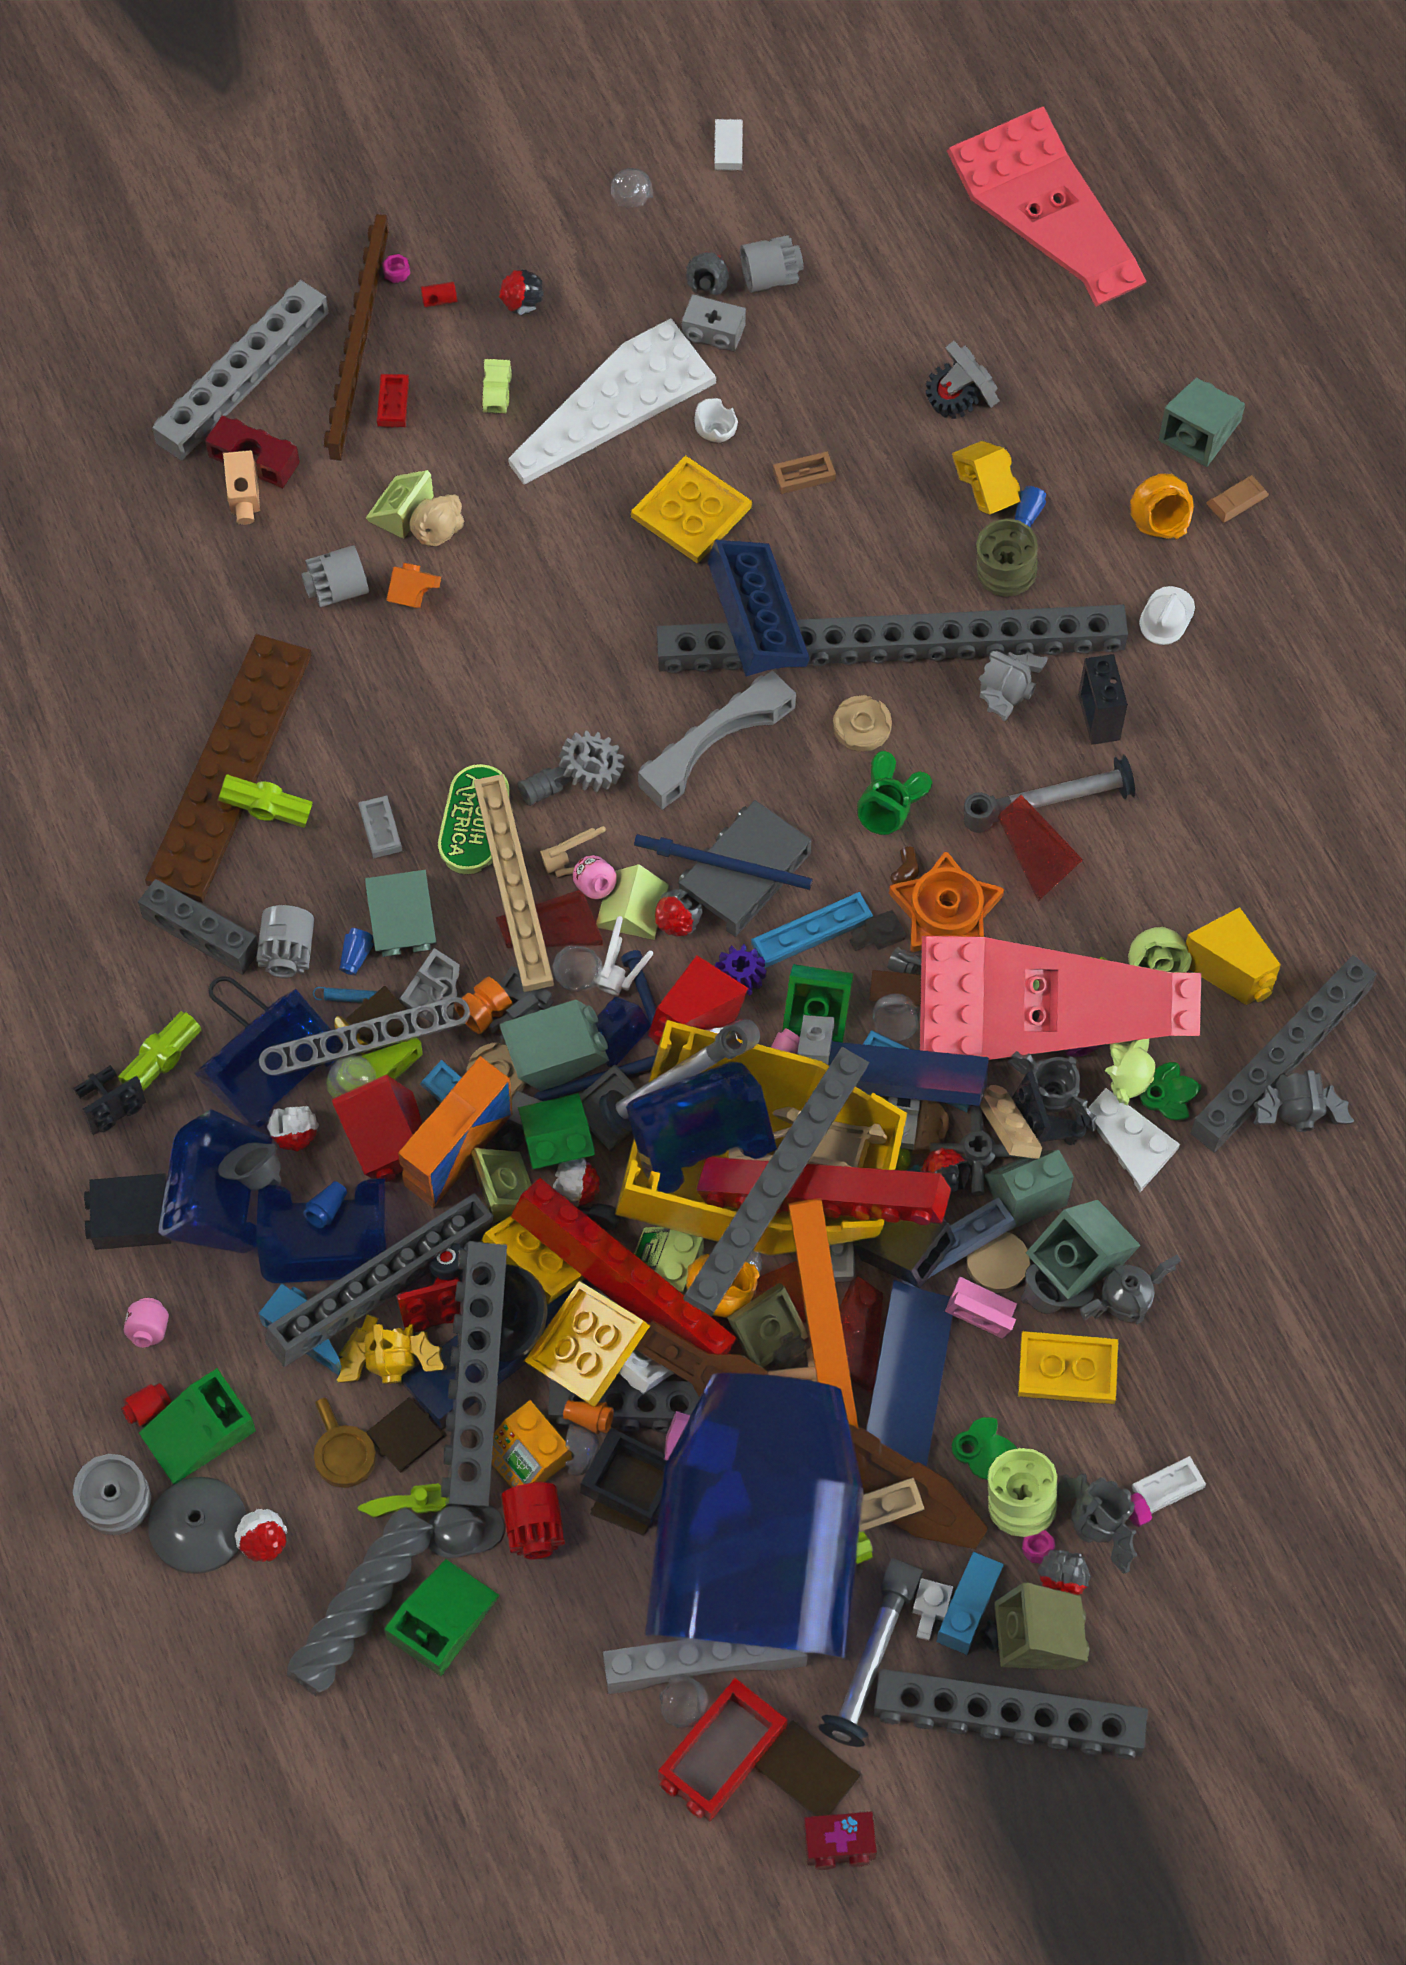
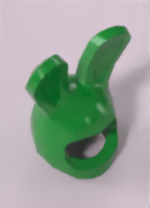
M880 751L873 757L871 762V784L866 788L857 803V816L861 824L870 832L879 835H889L901 829L909 814L911 804L926 796L932 787V779L925 772H915L904 784L892 779L896 760L887 751Z

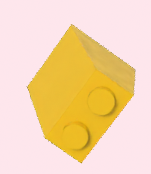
M1240 907L1188 934L1185 944L1192 958L1189 970L1194 973H1201L1202 978L1245 1005L1255 1000L1262 1002L1272 994L1281 964Z

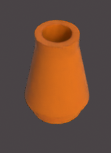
M568 1400L563 1411V1419L570 1420L596 1434L600 1432L608 1433L614 1416V1409L608 1407L605 1402H598L593 1407L587 1402Z

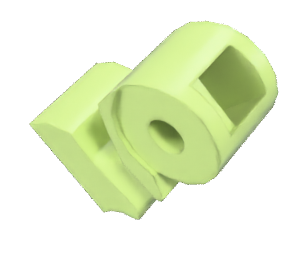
M484 359L483 412L507 413V406H509V382L511 381L510 360Z

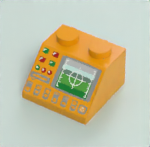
M531 1400L507 1417L494 1432L491 1465L511 1488L526 1483L545 1482L572 1461L571 1447Z

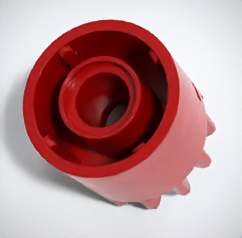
M546 1482L526 1483L509 1488L502 1493L501 1498L510 1553H517L518 1556L523 1555L528 1560H536L551 1556L553 1550L559 1549L558 1546L565 1545L556 1485Z

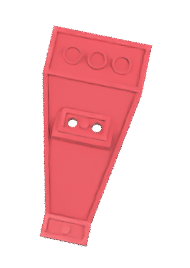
M1044 106L949 147L947 153L970 199L1084 283L1095 307L1141 287L1147 282L1132 252L1068 156ZM1053 196L1059 197L1061 203H1056L1053 200ZM1029 208H1036L1037 214L1031 213Z
M922 936L920 1050L989 1057V1060L1012 1057L1016 1051L1020 1055H1027L1028 1053L1037 1054L1164 1036H1200L1201 973L1166 972L987 937ZM1036 979L1040 984L1037 990L1033 988V982ZM1035 1010L1039 1013V1018L1036 1021L1032 1018Z

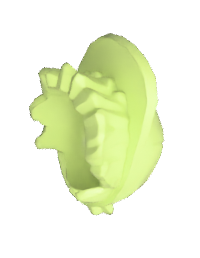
M1149 1039L1110 1044V1053L1114 1065L1107 1067L1105 1071L1113 1080L1111 1082V1089L1119 1103L1128 1105L1130 1098L1145 1092L1154 1080L1155 1061L1147 1053Z

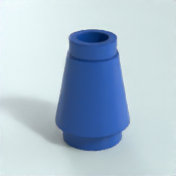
M1026 486L1024 491H1021L1019 494L1021 502L1017 504L1015 520L1031 527L1046 505V493L1037 487Z
M351 928L349 934H345L339 967L340 971L356 976L357 971L374 946L372 943L373 935L357 928Z
M332 1182L331 1185L306 1203V1209L303 1211L305 1218L318 1228L331 1224L344 1197L348 1193L346 1188L339 1182Z

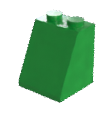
M579 1093L518 1107L532 1169L595 1155L589 1125Z

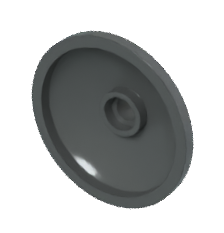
M192 1477L181 1480L166 1489L155 1502L148 1524L150 1541L160 1559L178 1571L199 1574L216 1570L228 1563L239 1551L234 1535L237 1532L241 1519L247 1515L245 1507L238 1494L222 1481L209 1477ZM193 1514L201 1515L199 1521H189L190 1517Z

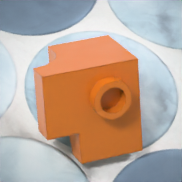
M403 562L402 567H393L386 601L420 608L423 595L429 589L440 587L441 576L421 572L420 566Z

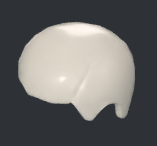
M718 398L705 399L698 404L694 421L696 431L700 436L711 442L720 443L735 435L738 420L733 408L726 409L722 405L721 399Z

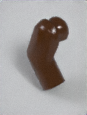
M912 846L904 847L900 850L902 865L891 874L892 884L914 880L918 876L919 866L915 850Z

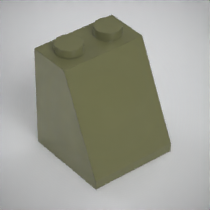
M1022 1583L995 1601L1001 1667L1075 1670L1088 1662L1089 1644L1085 1639L1084 1629L1086 1613L1082 1607L1081 1596L1031 1583Z

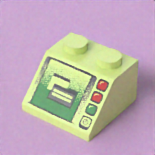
M647 1227L643 1229L634 1255L685 1295L688 1291L686 1287L688 1266L702 1255L704 1238L663 1227Z

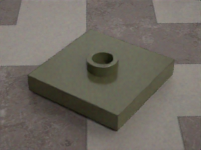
M781 1283L776 1284L727 1317L747 1358L762 1368L809 1337L784 1285Z

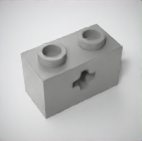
M692 294L682 319V333L690 341L706 343L719 349L736 351L745 327L746 308Z

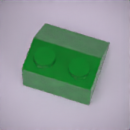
M793 964L789 977L782 1032L786 1028L800 1036L803 1015L834 1017L832 1041L843 1042L854 973Z

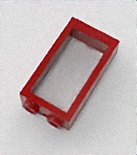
M734 1678L658 1770V1779L661 1781L659 1786L671 1797L679 1795L687 1802L685 1807L699 1819L704 1816L711 1822L754 1769L757 1762L787 1727V1719L738 1679Z

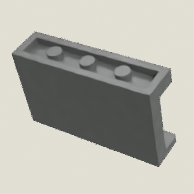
M754 800L748 808L744 806L738 812L735 822L729 828L725 827L717 836L716 843L710 849L705 848L703 851L794 873L811 854L812 840ZM697 862L692 869H686L678 880L679 889L688 892L682 898L685 899L689 895L726 922V931L734 937L745 928L783 885V883Z

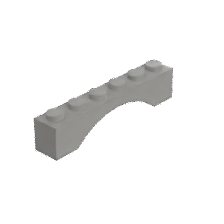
M773 670L765 676L757 677L751 684V687L743 693H736L726 706L720 710H714L707 717L706 721L698 727L690 728L684 738L676 744H669L654 761L649 760L643 764L638 772L639 788L663 810L685 793L687 779L694 764L713 743L727 734L743 728L758 725H774L795 709L796 693Z
M799 1623L603 1651L608 1694L642 1690L667 1681L707 1673L737 1670L776 1671L804 1667L807 1665V1650L803 1625Z

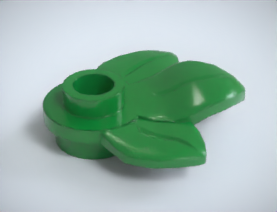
M1165 1063L1155 1069L1153 1082L1150 1083L1145 1092L1139 1094L1140 1101L1150 1110H1159L1167 1119L1175 1121L1187 1119L1189 1112L1185 1103L1191 1101L1199 1094L1201 1085L1193 1078L1180 1076L1179 1063ZM1158 1091L1161 1096L1153 1097L1150 1092Z
M983 1417L975 1420L968 1431L961 1432L955 1436L951 1446L953 1456L959 1462L968 1464L971 1472L984 1480H988L989 1468L998 1456L1008 1450L1017 1449L1011 1441L996 1434L998 1422L997 1418ZM969 1444L973 1447V1451L966 1453L962 1450V1446Z

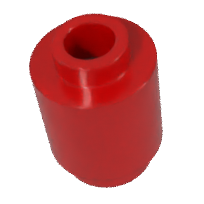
M161 1383L154 1386L150 1384L124 1399L125 1406L121 1410L130 1425L136 1423L138 1427H141L152 1421L171 1403V1399Z

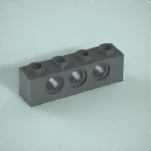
M157 879L152 882L138 901L143 919L242 975L257 956L258 942L256 935Z

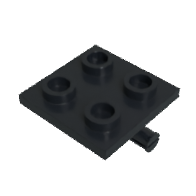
M109 1065L97 1074L91 1073L86 1081L73 1087L79 1099L93 1090L98 1091L101 1095V1098L83 1108L92 1135L99 1131L103 1133L110 1130L117 1120L125 1115H134L143 1107L146 1100L141 1082L137 1076L108 1093L102 1085L117 1077L115 1070Z
M1027 1072L1012 1096V1100L1039 1143L1064 1139L1068 1145H1072V1143L1075 1145L1077 1140L1083 1138L1086 1134L1089 1118L1084 1114L1082 1116L1078 1115L1076 1120L1047 1115L1034 1073Z

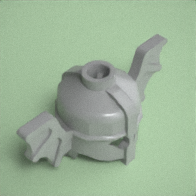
M997 650L993 651L989 657L991 661L986 663L984 667L985 673L979 677L981 682L979 697L985 699L988 703L987 711L998 714L1002 721H1006L1012 713L1013 705L1019 704L1024 698L1029 700L1033 695L1036 684L1031 682V671L1041 672L1047 663L1048 657H1038L1029 651L1023 655H1014L1009 652L1008 656Z

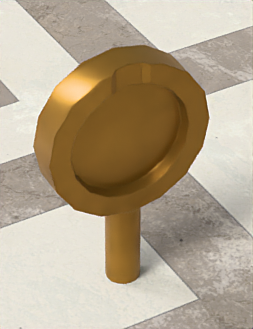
M321 1398L315 1402V1405L327 1432L322 1434L315 1445L313 1456L316 1470L325 1482L334 1487L348 1488L357 1486L365 1481L374 1470L376 1461L374 1444L367 1433L358 1427L339 1426L327 1398Z

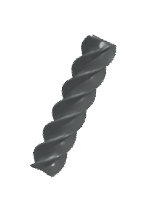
M406 1507L390 1517L384 1528L383 1536L371 1544L365 1555L364 1563L352 1571L346 1582L345 1590L337 1594L329 1604L326 1617L314 1625L308 1635L306 1645L296 1651L290 1659L286 1674L290 1679L303 1686L314 1696H316V1692L324 1691L332 1685L335 1679L336 1665L350 1659L355 1649V1638L366 1634L371 1629L374 1622V1610L380 1609L389 1603L393 1594V1583L403 1580L410 1573L412 1567L411 1556L422 1553L429 1546V1530L434 1528L432 1525L417 1517Z

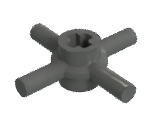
M976 1105L971 1106V1133L964 1136L960 1143H930V1153L931 1151L939 1150V1148L954 1149L956 1153H960L968 1161V1165L971 1168L972 1195L974 1196L984 1195V1167L991 1164L995 1157H1021L1009 1155L1003 1144H995L993 1139L983 1132V1111L980 1106ZM974 1148H980V1152H975Z

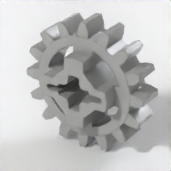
M585 731L583 737L577 732L574 733L572 739H566L559 754L561 758L559 767L566 768L563 774L564 777L572 776L574 778L572 784L582 783L583 790H586L588 786H592L594 791L598 792L601 785L606 790L609 789L611 783H617L624 768V765L621 764L624 756L617 754L620 747L618 745L611 746L609 744L611 738L609 737L605 740L600 739L601 735L599 732L594 737L590 735L589 731Z

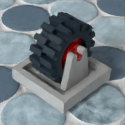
M955 341L951 342L945 348L954 362L953 367L949 363L944 364V370H941L940 366L937 367V374L935 375L931 372L929 375L931 382L926 381L928 390H925L930 404L938 414L941 413L942 417L947 418L950 415L951 419H956L957 413L961 417L966 416L964 413L966 409L971 412L973 410L971 404L977 405L979 401L976 396H981L989 407L992 408L999 402V399L995 393L998 388L991 380V375L982 365H978L974 360V355L965 345L960 348Z

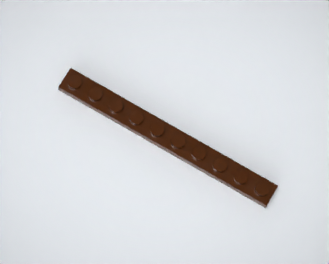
M376 214L374 225H369L368 241H370L369 247L364 248L363 263L365 268L364 270L360 269L358 276V285L361 287L360 291L354 294L353 307L356 310L355 315H350L349 331L351 334L350 338L346 337L344 341V354H346L345 361L341 360L339 365L341 381L340 384H335L334 401H336V405L330 408L329 424H331L330 431L326 430L324 435V447L328 448L330 460L341 461L389 235L387 215Z

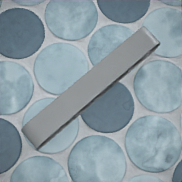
M451 997L269 1047L261 1053L259 1065L269 1075H284L459 1027L468 1021L470 1009L467 1002L463 999ZM456 1003L461 1004L465 1009L464 1016L459 1020H451L447 1016L448 1007ZM430 1012L433 1014L434 1023L430 1028L423 1029L418 1026L417 1018L420 1013ZM393 1020H399L404 1024V1031L398 1037H392L387 1032V1026ZM363 1028H369L374 1033L373 1041L368 1045H361L357 1041V1034ZM338 1036L343 1040V1049L335 1054L330 1053L327 1049V1042L331 1037ZM302 1045H310L313 1049V1056L307 1062L299 1061L296 1055L297 1049ZM272 1053H279L283 1058L282 1066L277 1070H270L266 1065L267 1057Z

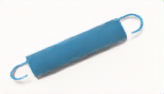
M317 987L313 991V996L316 1000H322L316 998L314 993L316 989L324 988L325 1001L362 1003L363 999H369L378 991Z

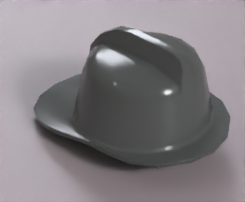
M248 1143L239 1146L222 1160L218 1172L221 1177L238 1180L248 1189L254 1191L265 1186L279 1185L281 1182L279 1176L281 1164L275 1153L277 1147L275 1144Z
M1032 1264L1025 1272L1026 1284L1021 1301L1024 1304L1031 1305L1038 1312L1052 1314L1062 1307L1076 1308L1085 1306L1091 1302L1094 1292L1093 1286H1090L1071 1299H1067L1036 1264Z
M451 1505L437 1512L428 1523L434 1527L429 1530V1547L438 1556L444 1558H457L489 1550L501 1540L504 1533V1520L500 1512L492 1505L486 1508Z

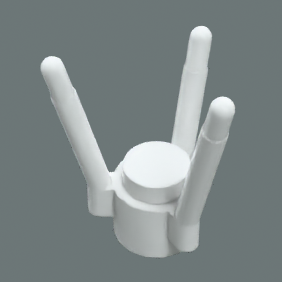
M618 916L616 919L605 964L597 983L599 989L616 996L620 994L621 989L629 990L632 981L653 956V951H648L627 977L624 976L626 971L615 965L622 943V937H619L623 920L621 916Z

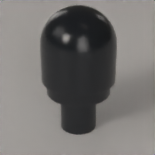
M597 1203L592 1204L591 1208L577 1207L604 1230H612L620 1223L621 1217L616 1215L617 1208L614 1206Z

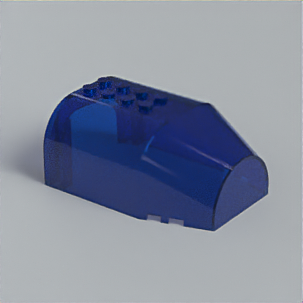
M716 1373L710 1376L664 1466L645 1627L646 1637L672 1641L689 1639L807 1653L812 1654L814 1657L847 1660L864 1489L843 1393L840 1388L809 1380L762 1374Z

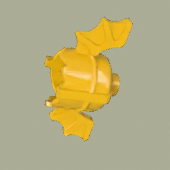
M378 1324L374 1325V1330H368V1333L365 1334L364 1343L356 1340L351 1341L349 1353L345 1357L340 1358L342 1368L337 1382L358 1381L363 1365L366 1362L367 1369L381 1376L383 1384L402 1382L401 1376L414 1368L415 1355L426 1372L446 1370L447 1367L441 1359L442 1347L430 1343L427 1332L421 1331L420 1334L414 1336L413 1324H410L405 1330L403 1328H395L393 1331L384 1330L383 1325Z

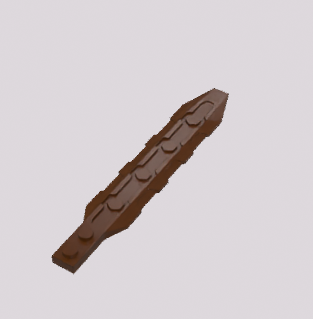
M651 1321L650 1327L640 1340L636 1350L689 1381L708 1412L731 1426H738L767 1443L774 1452L789 1461L795 1460L828 1480L829 1485L847 1496L851 1494L857 1498L914 1478L925 1509L891 1522L918 1538L971 1549L977 1548L988 1527L948 1479L920 1462L914 1463L881 1443L880 1438L862 1427L858 1429L826 1410L825 1405L809 1395H801L768 1375L767 1370L740 1354H709L656 1321Z

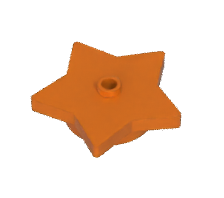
M944 852L932 869L919 879L893 884L889 888V895L911 918V952L922 950V936L984 937L983 919L1000 901L1004 893L1002 887L977 881L969 873L963 871L948 852Z

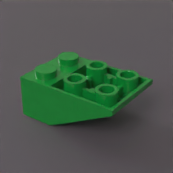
M218 1368L186 1388L139 1432V1435L174 1485L256 1432V1428L251 1416Z
M445 1559L408 1597L385 1627L387 1640L439 1676H442L499 1598V1594Z

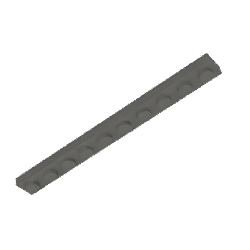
M841 1047L689 1287L683 1300L706 1314L713 1315L870 1062Z

